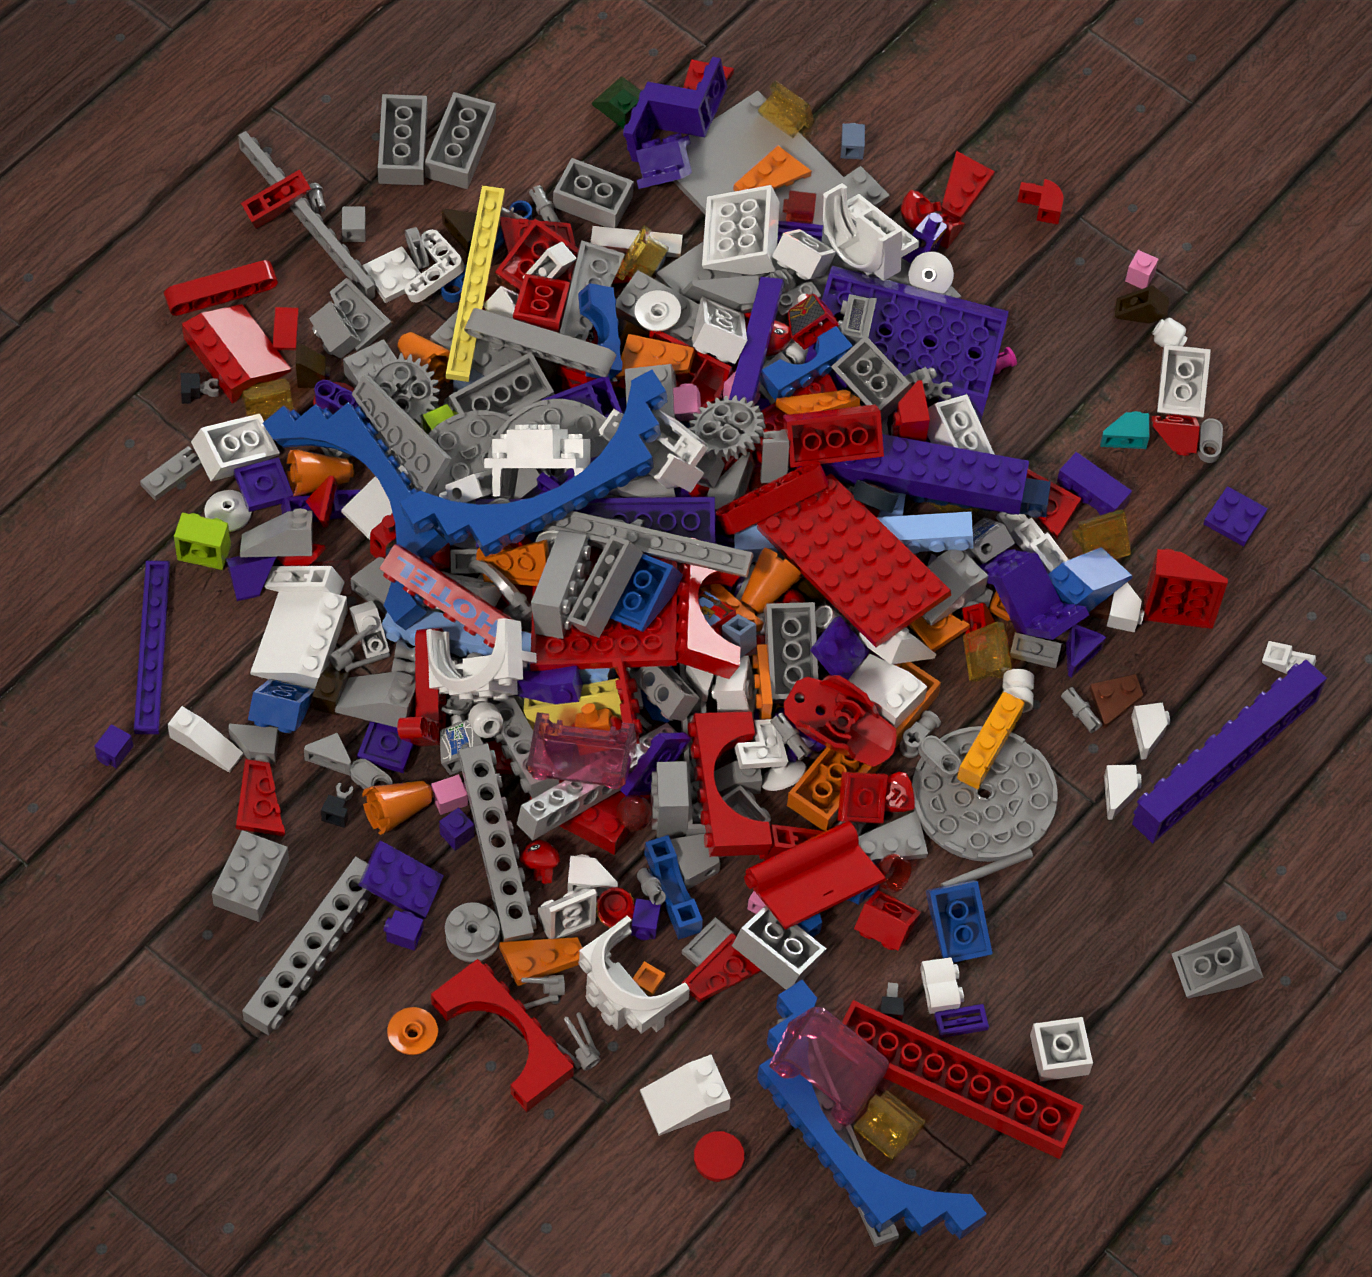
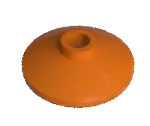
M417 1007L405 1008L398 1011L389 1021L387 1028L388 1039L391 1045L403 1054H422L434 1045L438 1035V1026L434 1017L426 1010ZM410 1032H416L418 1034L414 1038L408 1036Z

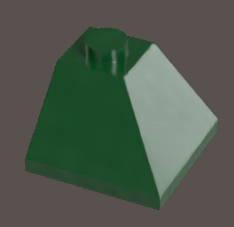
M621 76L592 102V106L624 129L631 119L633 107L637 106L641 90Z

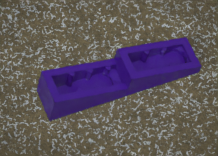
M336 490L330 520L345 518L346 516L341 510L361 490ZM284 496L281 504L282 514L300 508L312 511L306 503L310 496ZM312 511L313 522H318L319 520Z

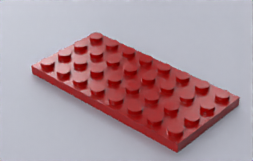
M830 474L827 476L829 485L825 489L757 523V530L877 648L949 598L951 590L861 502L855 500L854 495Z

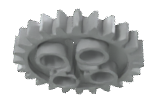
M400 353L398 360H395L393 354L390 355L389 362L381 358L382 366L375 363L373 368L376 372L368 371V376L380 387L389 388L391 391L389 396L391 398H394L397 390L403 389L411 378L416 377V380L406 388L405 395L403 393L399 394L394 401L397 404L404 403L408 408L405 412L418 425H421V416L428 413L427 411L435 410L432 404L438 403V398L433 396L439 394V389L433 388L438 384V380H431L435 372L427 373L429 365L425 364L421 367V359L419 358L413 362L411 354L407 360H404L402 353ZM397 371H404L407 374V378L399 380L396 378L395 373ZM420 387L423 389L424 394L422 396H415L412 393V389Z
M736 395L732 400H729L728 396L724 397V401L715 398V404L708 401V407H699L701 414L694 413V420L689 422L691 428L688 429L707 443L706 447L708 449L705 452L707 458L710 460L716 456L718 462L722 457H725L726 461H729L730 456L738 459L739 453L746 456V449L748 448L755 450L754 443H761L760 437L764 435L763 429L766 428L763 413L760 412L759 406H754L753 401L747 403L746 397L738 401Z

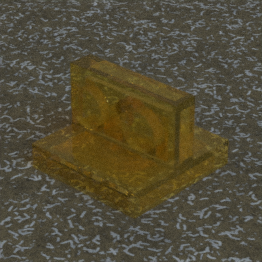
M775 80L770 85L772 94L758 109V113L791 138H794L803 126L809 129L813 125L814 119L811 108L807 102Z
M643 225L625 253L616 277L624 280L628 276L632 279L637 270L651 277L669 247L651 237V229Z
M286 378L255 384L244 390L241 394L247 417L260 414L263 421H266L282 406H285L290 411L294 409L291 399V388L289 381L286 382Z
M1122 509L1078 522L1079 529L1072 531L1073 540L1082 547L1083 554L1102 547L1114 559L1131 555L1126 514Z
M995 622L963 635L969 681L977 682L987 677L1003 679L1004 673L1012 670L1007 632L1003 622Z
M886 1090L880 1097L875 1095L869 1101L867 1112L856 1122L854 1129L893 1160L924 1127L926 1121Z

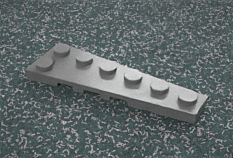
M581 241L560 325V334L586 341L593 324L580 314L578 293L589 283L611 287L624 258V253Z
M363 375L352 396L371 420L375 429L384 436L388 448L393 449L397 455V461L400 465H404L409 473L408 477L417 490L431 494L452 459L370 376Z

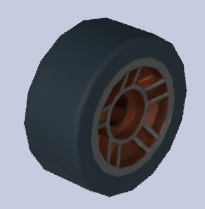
M862 480L856 481L852 491L855 500L889 513L893 512L899 497L898 494Z

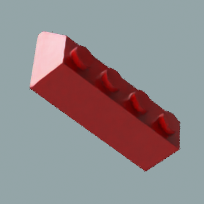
M876 404L783 415V425L789 440L788 459L791 468L804 466L814 461L826 464L884 457L881 411Z

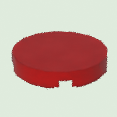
M714 1131L704 1135L697 1142L694 1149L696 1169L704 1178L713 1182L733 1179L741 1171L744 1164V1149L740 1141L732 1134L724 1131Z

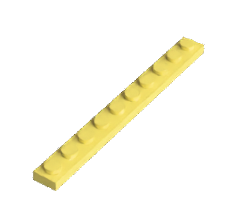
M482 186L447 365L446 379L469 382L477 338L467 334L464 328L474 308L483 310L505 189Z

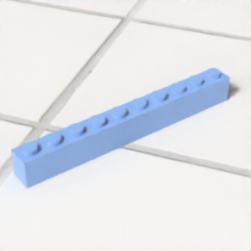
M971 512L877 517L913 554L924 551H963L974 548ZM751 525L734 534L735 549L753 553L751 563L757 562L764 547L778 554L777 557L782 560L786 559L757 530V525Z
M426 610L428 613L406 631L393 621L388 612L382 622L386 639L393 642L399 640L415 646L417 630L442 628L444 632H449L451 654L467 657L472 652L480 653L483 656L491 655L493 652V648L483 642L485 638L479 634L473 636L463 629L465 625L459 621L454 623L443 616L444 613ZM521 631L522 651L531 652V633ZM527 664V668H524L523 670L530 671V664ZM615 668L579 669L583 684L611 680L615 678L617 673Z

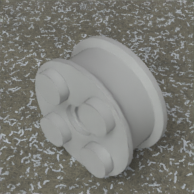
M480 903L462 904L449 914L445 923L447 946L450 952L462 961L474 962L477 959L483 961L492 956L499 946L501 938L499 920L494 911L486 905Z

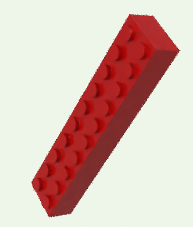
M854 1000L831 1044L830 1054L1058 1159H1061L1084 1107L1075 1101Z

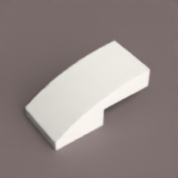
M1269 641L1262 663L1287 674L1294 664H1301L1305 659L1315 666L1316 656L1292 651L1291 645Z

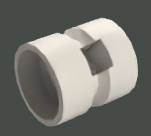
M1023 669L1006 671L1003 675V692L1025 702L1022 713L1030 711L1033 708V692L1031 690L1034 689V675L1030 671Z

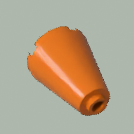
M412 332L400 337L397 347L399 352L403 354L404 360H407L411 354L413 362L419 358L421 359V367L425 364L429 365L427 373L435 372L431 380H438V384L433 388L440 389L442 388L440 384L444 381L448 383L451 380L446 379L450 350Z
M297 449L290 450L288 454L287 464H291L290 471H287V479L294 496L314 492L329 475L334 476L338 483L337 485L349 482L354 474L353 464L349 463L348 459Z
M765 547L758 557L740 600L751 612L759 615L764 611L766 604L775 602L799 581L802 576L801 572L786 559L782 560L777 557L778 554Z
M424 781L366 788L362 793V797L367 796V803L363 804L367 819L373 829L379 828L381 830L378 832L380 835L388 833L429 805L433 798V790Z

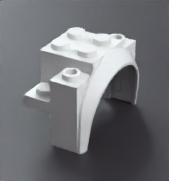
M843 183L823 194L824 234L827 235L836 253L846 263L863 271L868 276L874 273L885 281L901 271V257L919 248V241L863 196L857 194L847 200V186Z
M613 409L599 429L600 435L610 442L624 414ZM659 409L652 410L653 415L660 424L661 435L655 441L645 443L646 448L653 457L654 468L648 474L667 489L681 487L691 493L704 474L696 465L707 451V443L678 420Z
M537 424L515 425V429L507 430V434H500V439H492V458H484V468H492V496H509L512 468H573L575 476L578 475L590 464V439H583L582 434H568V429H560V424L538 425V429Z
M506 618L498 619L496 641L492 654L463 659V663L451 660L449 632L432 629L426 630L429 688L438 689L440 694L458 696L460 701L474 700V703L488 702V698H493V700L497 701L508 700V696L518 695L517 680H523V669L527 668V664L537 663L536 653L522 651L521 621Z
M626 916L612 928L579 950L578 963L582 970L588 973L586 999L592 1007L597 1006L602 1012L601 1016L605 1023L609 1026L613 1025L617 1031L628 1023L631 1028H637L641 1034L650 1027L657 1032L664 1027L665 1016L689 1000L690 989L686 983H683L667 993L648 997L619 962L615 964L609 959L611 957L610 950L632 933L630 930V922L632 920Z

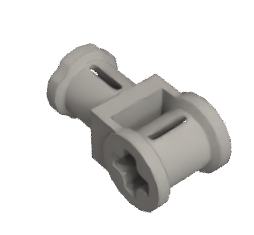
M925 710L921 714L922 718L919 722H915L911 728L904 732L903 740L899 745V750L903 756L914 758L919 755L918 746L921 741L929 736L934 728H938L941 725V721L935 713Z

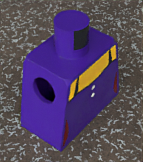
M931 213L925 217L912 234L919 241V248L901 257L902 259L911 264L918 255L937 251L947 229V225L942 222L941 215ZM922 240L926 242V246L924 248L920 247Z

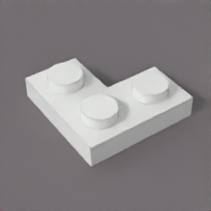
M772 719L754 720L756 742L736 744L735 752L740 769L786 766L788 763L782 736L773 724L770 723Z

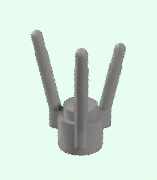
M369 625L360 634L354 635L341 648L329 655L330 662L336 670L341 671L345 669L346 672H349L356 667L390 657V653H385L352 663L354 654L350 648L373 629V625Z
M549 975L543 978H521L523 983L543 984L544 994H549L547 997L524 1004L526 1010L547 1002L558 1001V995L565 994L563 975Z
M578 1012L576 1016L588 1044L583 1042L569 1018L565 1017L564 1021L580 1048L575 1051L576 1058L559 1044L558 1049L562 1054L566 1053L570 1056L576 1069L582 1067L584 1071H587L596 1066L601 1059L581 1013Z

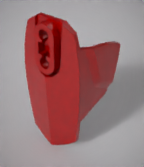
M839 675L826 676L823 680L808 676L796 681L783 703L785 716L797 729L815 741L853 760L875 767L886 761L894 753L897 738L896 728L879 715L875 704L869 699L867 693ZM797 694L802 695L804 702H796L795 696ZM817 707H822L824 709L823 715H818L816 713Z

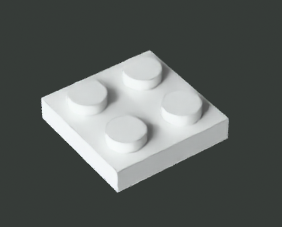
M402 246L362 265L365 274L371 275L376 283L375 289L385 303L406 294L405 286L421 274Z

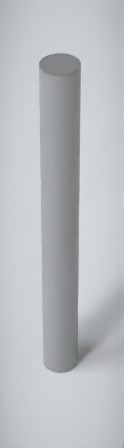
M1029 848L1014 856L997 860L941 883V887L977 880L1033 857L1032 851Z

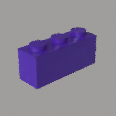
M1077 452L1059 470L1057 482L1063 489L1080 497L1081 502L1089 504L1101 516L1107 517L1112 521L1130 501L1132 491Z

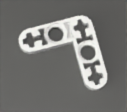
M433 229L424 232L421 235V239L426 252L436 264L405 286V292L411 302L416 303L424 300L460 275L465 269L460 255L438 231ZM431 240H433V241L436 242V244H435L434 246H433V244L430 242ZM448 250L446 254L437 256L440 251ZM451 260L454 263V266L449 264ZM440 275L437 280L430 281L433 276Z

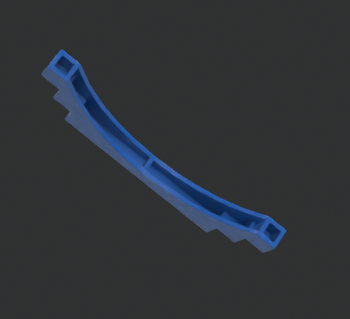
M653 370L631 380L626 411L610 442L602 453L581 473L555 489L533 498L515 502L482 505L450 501L419 491L400 501L402 512L415 534L426 532L433 525L438 524L450 546L455 543H461L468 536L472 535L485 557L490 554H497L503 547L511 543L520 542L526 535L541 531L547 524L563 519L573 510H580L590 501L596 498H603L609 491L617 487H624L630 480L648 474L654 468L653 457L646 448L645 443H651L661 435L660 424L653 415L652 410H658L668 402L666 390Z
M348 402L335 414H332L327 408L323 410L315 404L302 416L294 409L290 411L285 406H282L262 423L272 439L284 448L297 446L331 448L356 457L363 462L378 478L389 499L395 520L397 544L402 545L435 567L429 558L449 542L438 524L433 525L426 532L415 534L402 512L400 501L417 493L418 490L411 488L409 484L412 481L404 471L401 472L398 469L401 465L393 455L390 456L388 454V446L381 438H377L378 431L370 422H366L365 418L367 416L359 406L355 408ZM398 581L395 583L391 582L383 606L393 621L406 631L428 612L422 605L424 604V599L418 594L412 596L403 590L404 585Z
M803 980L780 993L777 998L776 1009L785 1020L768 1031L767 1045L776 1055L759 1065L757 1079L764 1089L768 1088L772 1093L773 1101L777 1107L783 1108L786 1111L791 1125L794 1128H799L803 1133V1139L808 1147H813L816 1150L821 1164L825 1168H830L838 1186L844 1187L847 1190L852 1204L856 1208L860 1207L864 1212V1218L871 1228L875 1227L880 1233L902 1217H905L904 1221L911 1231L915 1230L921 1236L945 1220L944 1224L947 1230L952 1235L955 1234L959 1240L982 1225L987 1214L972 1194L934 1192L905 1184L877 1170L859 1157L840 1138L821 1110L811 1084L808 1066V1031L816 1007L817 997Z

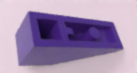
M577 665L545 671H523V680H517L518 695L514 696L555 705L579 702L583 681Z

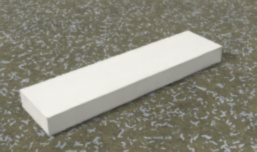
M593 226L591 243L618 252L640 254L646 239L649 238L668 246L666 257L679 258L683 235Z

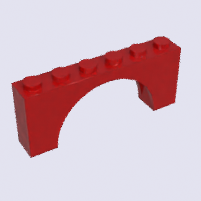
M680 562L679 571L683 576L677 589V595L679 596V603L676 609L678 622L675 629L678 633V639L675 644L677 662L730 679L740 666L741 647L725 640L708 624L699 606L698 592L699 588L710 584H722L732 587L740 576Z
M752 712L695 713L692 721L688 723V736L692 737L693 741L691 757L696 762L694 778L695 781L699 782L697 799L698 803H702L703 809L701 811L702 826L705 825L706 829L704 845L705 848L709 849L710 857L767 855L772 846L769 822L746 818L731 809L720 796L714 780V765L717 759L726 751L734 748L737 743L752 741L755 734Z
M479 959L475 960L431 993V1004L446 1021L463 1013L485 1011L503 1016L520 1030L527 1043L529 1055L524 1070L511 1084V1095L526 1112L574 1076V1062L570 1056L560 1052L554 1038L544 1034L538 1020L527 1015L526 1008L522 1002L511 997L509 988L504 982H498L495 979L493 970L486 963L483 965Z

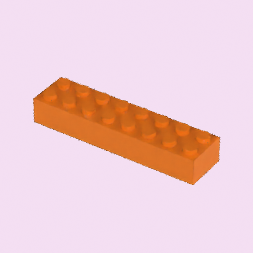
M911 662L898 663L895 666L914 675L927 686L925 700L896 728L895 748L902 741L904 732L920 719L921 714L938 697L941 685L940 681ZM826 747L788 793L787 806L823 831H827L838 819L842 772L875 773L883 763L871 767Z

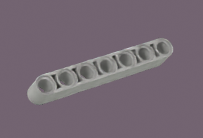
M478 308L473 309L464 328L467 334L475 338L523 353L532 352L533 356L601 377L608 376L616 358L615 352L608 348Z

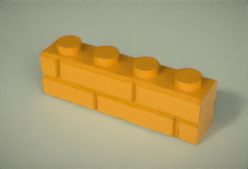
M1006 692L1001 694L959 767L957 775L959 781L975 789L980 788L994 760H996L1016 722H1018L1022 715L1025 702Z

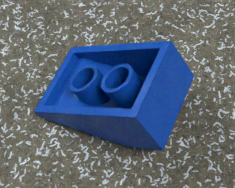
M1102 547L1067 560L1048 574L1061 602L1084 606L1088 613L1133 578Z
M642 554L610 619L644 632L673 597L683 574L673 565Z
M268 679L253 692L248 720L254 721V724L259 727H269L271 725L278 727V730L281 732L292 733V731H296L301 726L313 700L312 696L315 689Z
M972 880L925 890L942 959L952 958L954 963L993 954L978 881Z

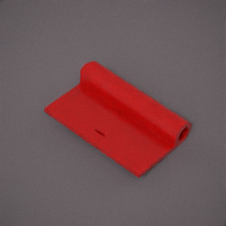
M846 821L746 869L744 880L748 888L756 892L786 930L884 882L886 877L858 845L857 831L851 822Z

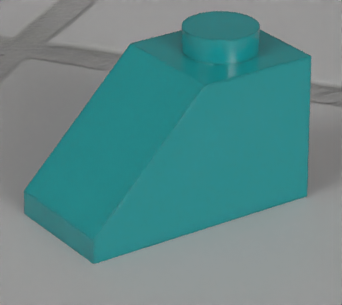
M1138 411L1124 413L1103 431L1100 447L1146 449L1149 441V413Z

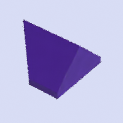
M237 556L226 559L237 601L260 596V592L276 557Z
M1076 624L1070 628L1066 643L1069 677L1072 678L1103 649L1106 639L1103 634Z

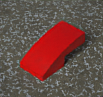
M275 307L273 349L296 351L299 308Z

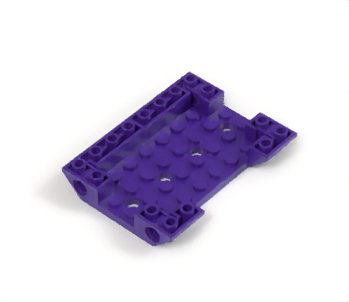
M832 266L822 301L828 306L834 317H844V314H840L843 300L848 301L849 294L869 299L877 298L868 338L903 376L924 367L927 369L934 368L937 376L932 379V382L936 384H941L942 382L952 383L953 388H944L942 391L945 395H951V399L967 394L981 423L1009 311L890 280L883 281L878 277ZM852 308L848 325L849 329L859 331L863 310ZM887 328L891 334L884 336L879 332V329ZM930 339L936 345L934 347H927L924 341ZM816 342L809 347L805 363L810 362L816 357ZM976 351L980 354V358L973 359L968 353ZM832 369L829 374L837 391L846 390L847 385ZM939 397L938 403L945 401Z

